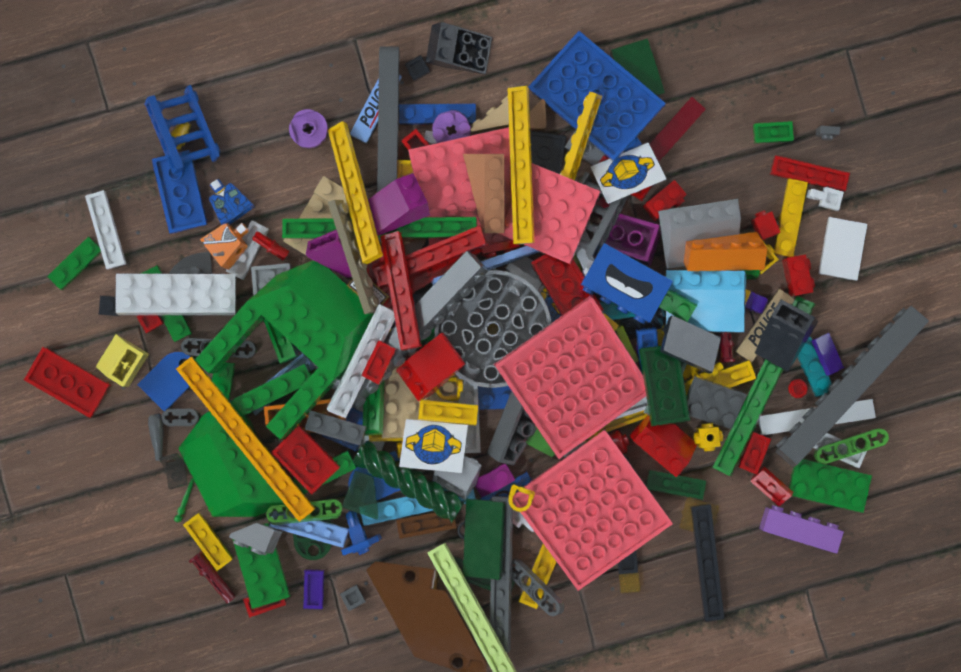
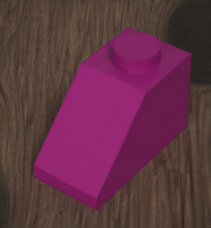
M502 463L479 476L475 487L482 498L515 481V478L507 464Z

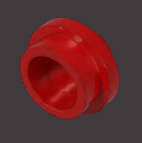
M795 379L790 382L788 392L792 397L802 398L807 394L808 386L803 380Z

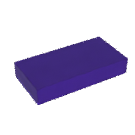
M829 333L811 340L826 376L844 368Z
M305 569L303 609H323L324 570Z

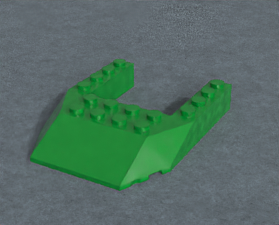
M312 260L277 274L243 305L199 354L195 361L208 373L215 374L264 319L270 322L319 367L266 425L280 440L285 439L345 373L374 313L364 314L359 296L328 267Z
M307 363L229 402L259 438L248 414L301 388L310 378L312 372ZM210 411L205 413L178 449L212 517H256L267 512L271 506L283 505V501ZM350 449L332 457L340 468L322 485L358 467L352 462L354 456ZM294 476L291 477L303 494L308 493V490Z

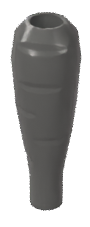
M152 414L148 417V427L155 452V461L163 460L164 423L160 414Z

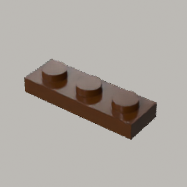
M435 512L396 519L400 539L456 528L455 519L451 523L449 519L441 518Z

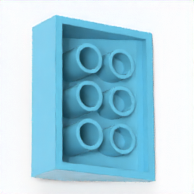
M666 270V277L673 281L669 289L697 304L688 323L708 332H745V271ZM666 311V324H667V322H668V318H669L670 316H672V314L669 313V312H667V311Z

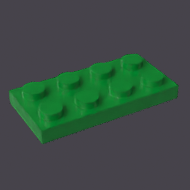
M802 459L798 465L793 467L789 489L793 491L792 496L864 513L872 475Z
M234 544L252 609L290 597L276 547L273 554L267 553L265 556L252 552V547L250 546L246 548Z

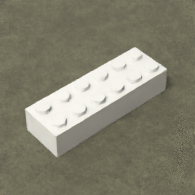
M116 274V313L118 315H235L236 275Z

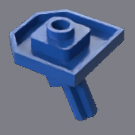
M349 511L345 515L349 525L348 532L352 545L341 550L343 555L352 552H358L359 555L370 551L369 547L382 539L380 533L367 538L356 511Z

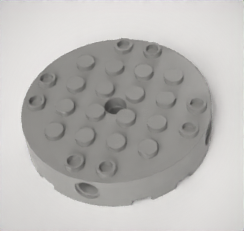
M490 270L485 274V278L472 288L471 293L463 297L458 302V306L445 316L444 321L435 326V337L440 333H444L465 362V365L455 373L458 377L481 387H505L508 385L494 364L552 322L543 297L533 285L515 274ZM490 324L498 325L499 330L495 335H491L488 332Z

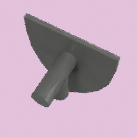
M201 252L189 255L179 261L168 274H212L211 253Z

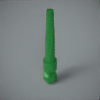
M192 478L181 505L178 507V514L175 515L174 521L177 523L182 521V514L184 515L185 507L194 483Z

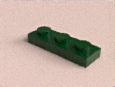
M654 470L648 471L646 487L649 490L703 500L706 480L680 475L675 477L673 474Z

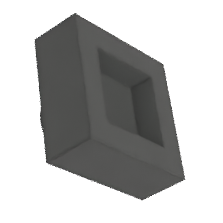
M820 126L816 129V137H821L822 140H833V138L840 135V127Z
M358 584L340 593L348 611L366 602Z

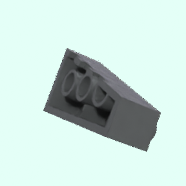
M512 391L487 451V454L498 462L510 465L516 463L527 445L528 437L537 430L535 424Z

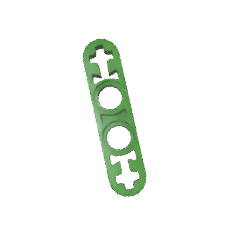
M872 429L820 446L815 450L814 457L819 463H831L883 446L888 442L889 436L884 429ZM877 432L878 434L883 435V437L880 438L881 442H879V440H869V438L876 437ZM858 438L865 440V446L861 449L856 446ZM843 443L847 446V452L841 455L838 453L837 447ZM822 450L824 452H830L833 450L834 454L827 455L826 460L824 458H820Z
M334 499L310 502L313 506L318 507L320 512L316 516L308 514L300 522L338 518L342 513V505L338 500ZM286 505L271 506L266 512L267 520L272 525L299 523L296 518L290 517V510ZM322 505H325V509H330L331 505H335L339 509L336 510V513L326 510V515H323ZM286 509L287 519H284V515L278 516L276 520L272 516L270 517V515H273V511H277L278 514H284L283 510Z

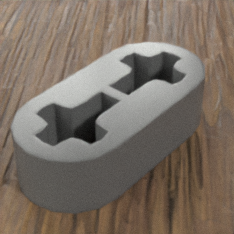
M192 408L167 409L162 414V421L167 426H192L200 420L199 412ZM172 412V415L179 416V419H174L171 423L167 416ZM190 412L192 415H195V419L191 423L189 419H183V416L189 415Z

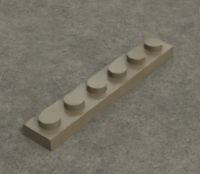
M332 200L328 202L364 314L375 313L379 300L374 294L373 282L366 270L367 264L362 262L353 224L348 215V207L344 200Z

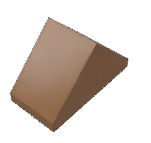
M542 99L529 112L530 131L545 132L546 111L545 100Z

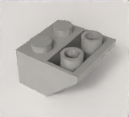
M464 455L462 473L435 470L432 481L439 483L443 488L466 500L477 484L481 464L475 459Z
M255 523L231 533L229 538L234 539L233 543L246 548L250 546L252 547V552L266 556L267 553L273 554L282 532L267 525Z

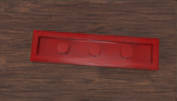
M775 155L770 175L808 182L811 185L845 192L850 173Z

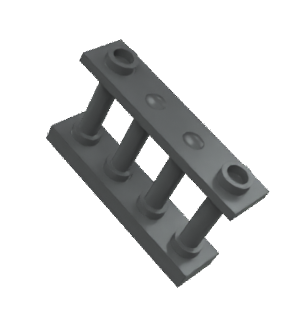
M585 171L583 177H580L578 182L601 191L599 185L591 183V176ZM629 195L611 202L609 207L606 208L595 205L593 212L602 215L603 219L597 225L588 222L585 229L594 232V237L589 242L581 239L578 245L585 249L589 260H595Z

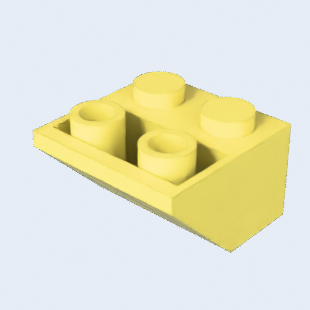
M116 334L96 367L106 377L122 387H129L149 353Z

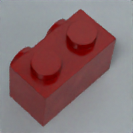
M674 180L649 200L643 208L655 221L659 218L658 211L668 210L672 206H675V208L679 207L685 202L683 197L687 194Z
M806 254L783 259L782 263L789 296L812 293L815 283L813 277H810L811 263Z

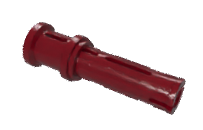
M720 332V359H718V362H735L733 358V346H735V343L732 341L731 332Z
M202 550L189 560V563H193L199 570V575L204 576L226 604L236 597L214 570L213 565L203 555Z

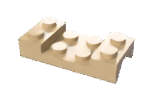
M323 176L299 219L333 218L328 202L344 200V203L347 205L343 188ZM284 239V242L306 255L308 241L313 239Z

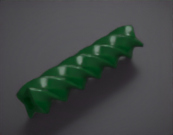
M370 441L362 444L352 461L356 466L366 468L372 476L383 479L388 486L400 489L406 497L416 499L424 508L433 509L437 516L449 519L451 523L465 502L460 501L455 493L444 491L439 483L427 481L421 472L411 471L407 467H399L400 461H394L391 454L387 451L377 450L376 446Z

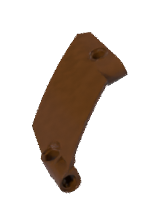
M374 562L366 570L414 657L450 668L456 672H486L487 660L485 657H482L447 592L437 590L439 577L437 570L383 562ZM409 571L416 574L415 580L412 582H408L405 579ZM456 657H460L463 660V666L459 669H456L452 664Z

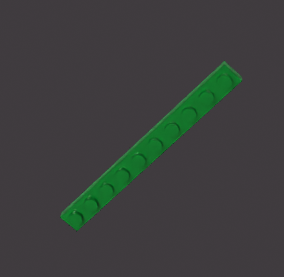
M425 217L382 235L399 231L402 238H450L477 227V218ZM333 218L282 219L283 239H315L337 230Z
M796 296L792 305L811 314L815 303ZM765 359L712 468L730 477L732 476L784 369Z

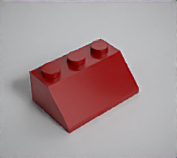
M649 415L629 435L638 446L675 477L689 464L697 447L694 440L674 423L651 426Z

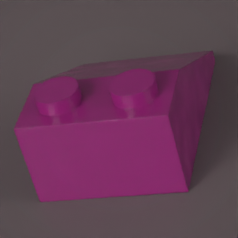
M413 173L394 180L368 199L377 236L430 216L428 202Z
M620 214L605 244L641 264L651 266L662 235L661 227L654 223Z

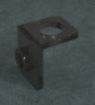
M178 453L159 458L161 464L166 469L167 483L170 490L188 484L185 462ZM170 459H176L174 462H166Z

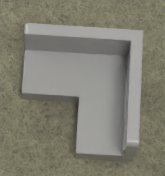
M292 264L251 267L253 294L255 295L277 274L292 269Z

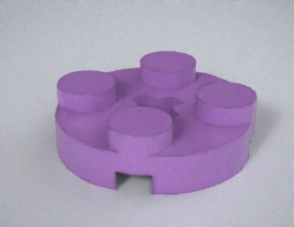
M305 109L294 115L289 125V133L293 141L300 147L315 148L327 139L328 125L320 113L311 109ZM307 124H309L311 127L314 126V129L310 134L304 132L303 130L306 128Z
M450 110L440 113L434 120L433 137L437 143L470 136L469 121L459 111ZM454 125L457 132L455 134H448L447 126L451 127Z

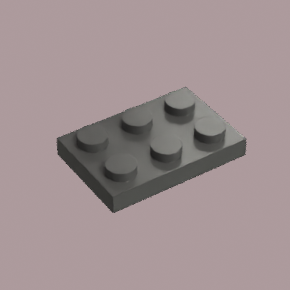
M694 376L686 395L689 415L732 429L747 394Z

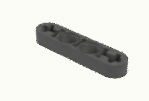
M187 338L182 342L181 350L186 355L199 356V350L202 352L205 349L206 343L211 342L213 339ZM190 341H192V345H200V349H192L189 352L186 345H189ZM244 341L239 347H247V344H249L253 351L249 352V355H246L245 351H239V355H237V349L230 357L252 358L257 353V346L251 341Z
M517 558L512 559V580L549 616L562 614L564 602L523 561ZM526 575L531 578L529 586L524 581ZM539 588L544 591L543 599L539 598L537 594ZM553 603L556 604L555 608H556L557 610H553V608H554Z

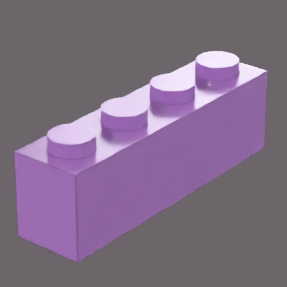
M772 505V508L765 507L759 527L760 530L836 554L838 553L844 531L838 529L839 525L827 522V525L820 524L819 519L809 516L807 520L801 518L802 514L790 511V514L784 513L783 508Z

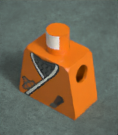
M225 223L200 240L219 265L229 270L248 247L242 238L249 232V229L243 223L235 229Z

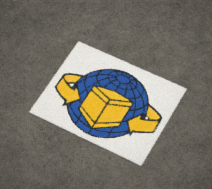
M649 143L622 153L615 162L608 159L591 166L608 204L666 180Z
M406 419L399 467L462 473L468 425Z

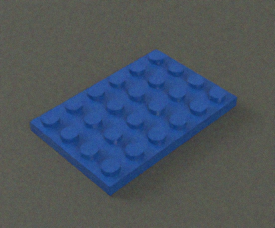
M580 31L574 35L528 86L534 95L540 100L544 99L545 104L575 130L578 127V117L584 109V99L589 94V91L603 96L588 141L613 162L618 159L666 105L664 101Z

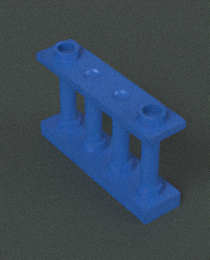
M191 85L186 87L185 95L160 102L153 95L147 97L144 103L173 174L181 172L186 162L210 155L212 162H215L220 156L219 146L217 143H214L198 104L197 92L193 91ZM188 102L192 113L169 120L164 119L162 115L163 109ZM193 120L196 121L199 131L178 137L171 136L169 132L170 127ZM203 138L206 146L205 149L185 155L178 154L177 145Z

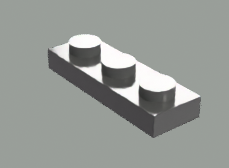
M311 410L305 430L360 446L363 443L367 426Z

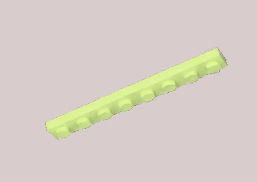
M444 543L429 551L430 559L492 671L517 672L447 544Z

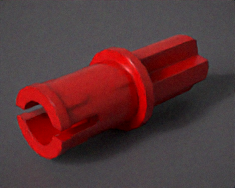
M258 231L252 237L253 241L267 249V253H272L282 261L289 253V250L275 242V239L272 241Z

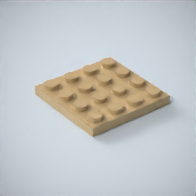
M400 366L392 371V375L385 380L382 439L403 438L406 419L418 420L420 401H417L396 370ZM447 381L439 388L440 393L444 396L457 395V382ZM435 392L432 396L423 399V400H428V401H438V402H448V403H458V404H459V400H458V401H446V400L440 399V398L437 396L436 392Z

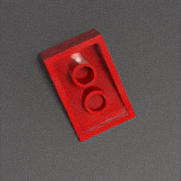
M440 333L407 359L396 371L419 402L432 396L465 365V362L444 333Z

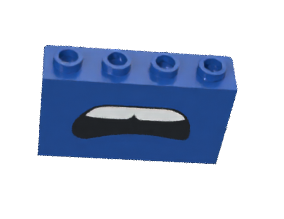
M604 243L581 286L584 287L583 291L592 296L596 293L601 296L599 300L608 305L611 302L618 306L617 310L626 315L628 312L635 315V320L644 324L645 321L651 322L673 281Z

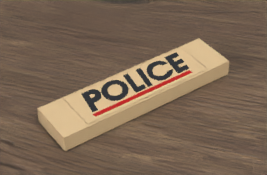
M778 289L765 307L763 314L759 316L735 351L746 360H750L751 363L757 356L755 350L779 301L782 299L792 305L795 300L781 289Z

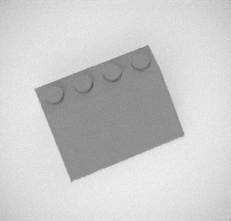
M738 199L658 211L667 269L685 266L686 241L737 235L740 231L741 216Z

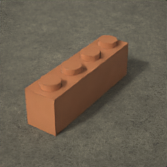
M463 154L483 232L504 233V154Z

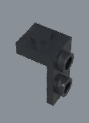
M658 307L650 323L645 321L642 324L635 320L634 317L620 320V325L624 327L627 336L635 335L636 330L654 327L661 329L664 317H666V311Z

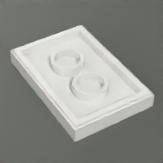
M832 217L828 218L818 274L854 281L858 280L867 224Z

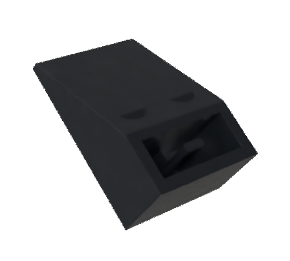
M444 22L433 24L425 62L444 68L486 74L492 37Z
M781 299L767 323L755 354L789 372L816 327L817 319Z

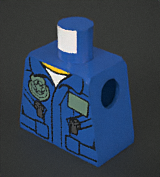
M217 179L210 184L215 194L209 200L221 225L225 223L231 225L255 208L254 204L232 183L224 186L220 179Z

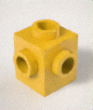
M713 423L701 424V427L696 428V433H694V442L699 448H704V451H714L715 447H720V442H723V434L719 427L713 426ZM709 434H712V441L707 440Z

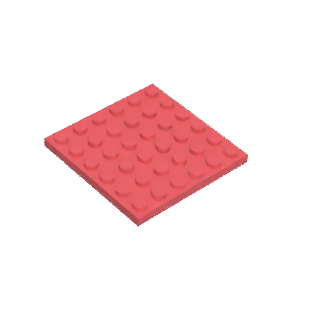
M509 127L408 150L413 174L428 202L430 216L427 217H476L477 226L480 225L463 154H504L505 220L512 203ZM484 233L488 245L512 240L499 233ZM428 238L429 245L448 238Z
M591 296L494 364L558 459L646 397L641 371Z
M605 429L524 486V488L534 491L535 496L530 507L520 513L578 591L673 524ZM517 491L513 496L512 502L516 507L522 508L528 503L529 495Z

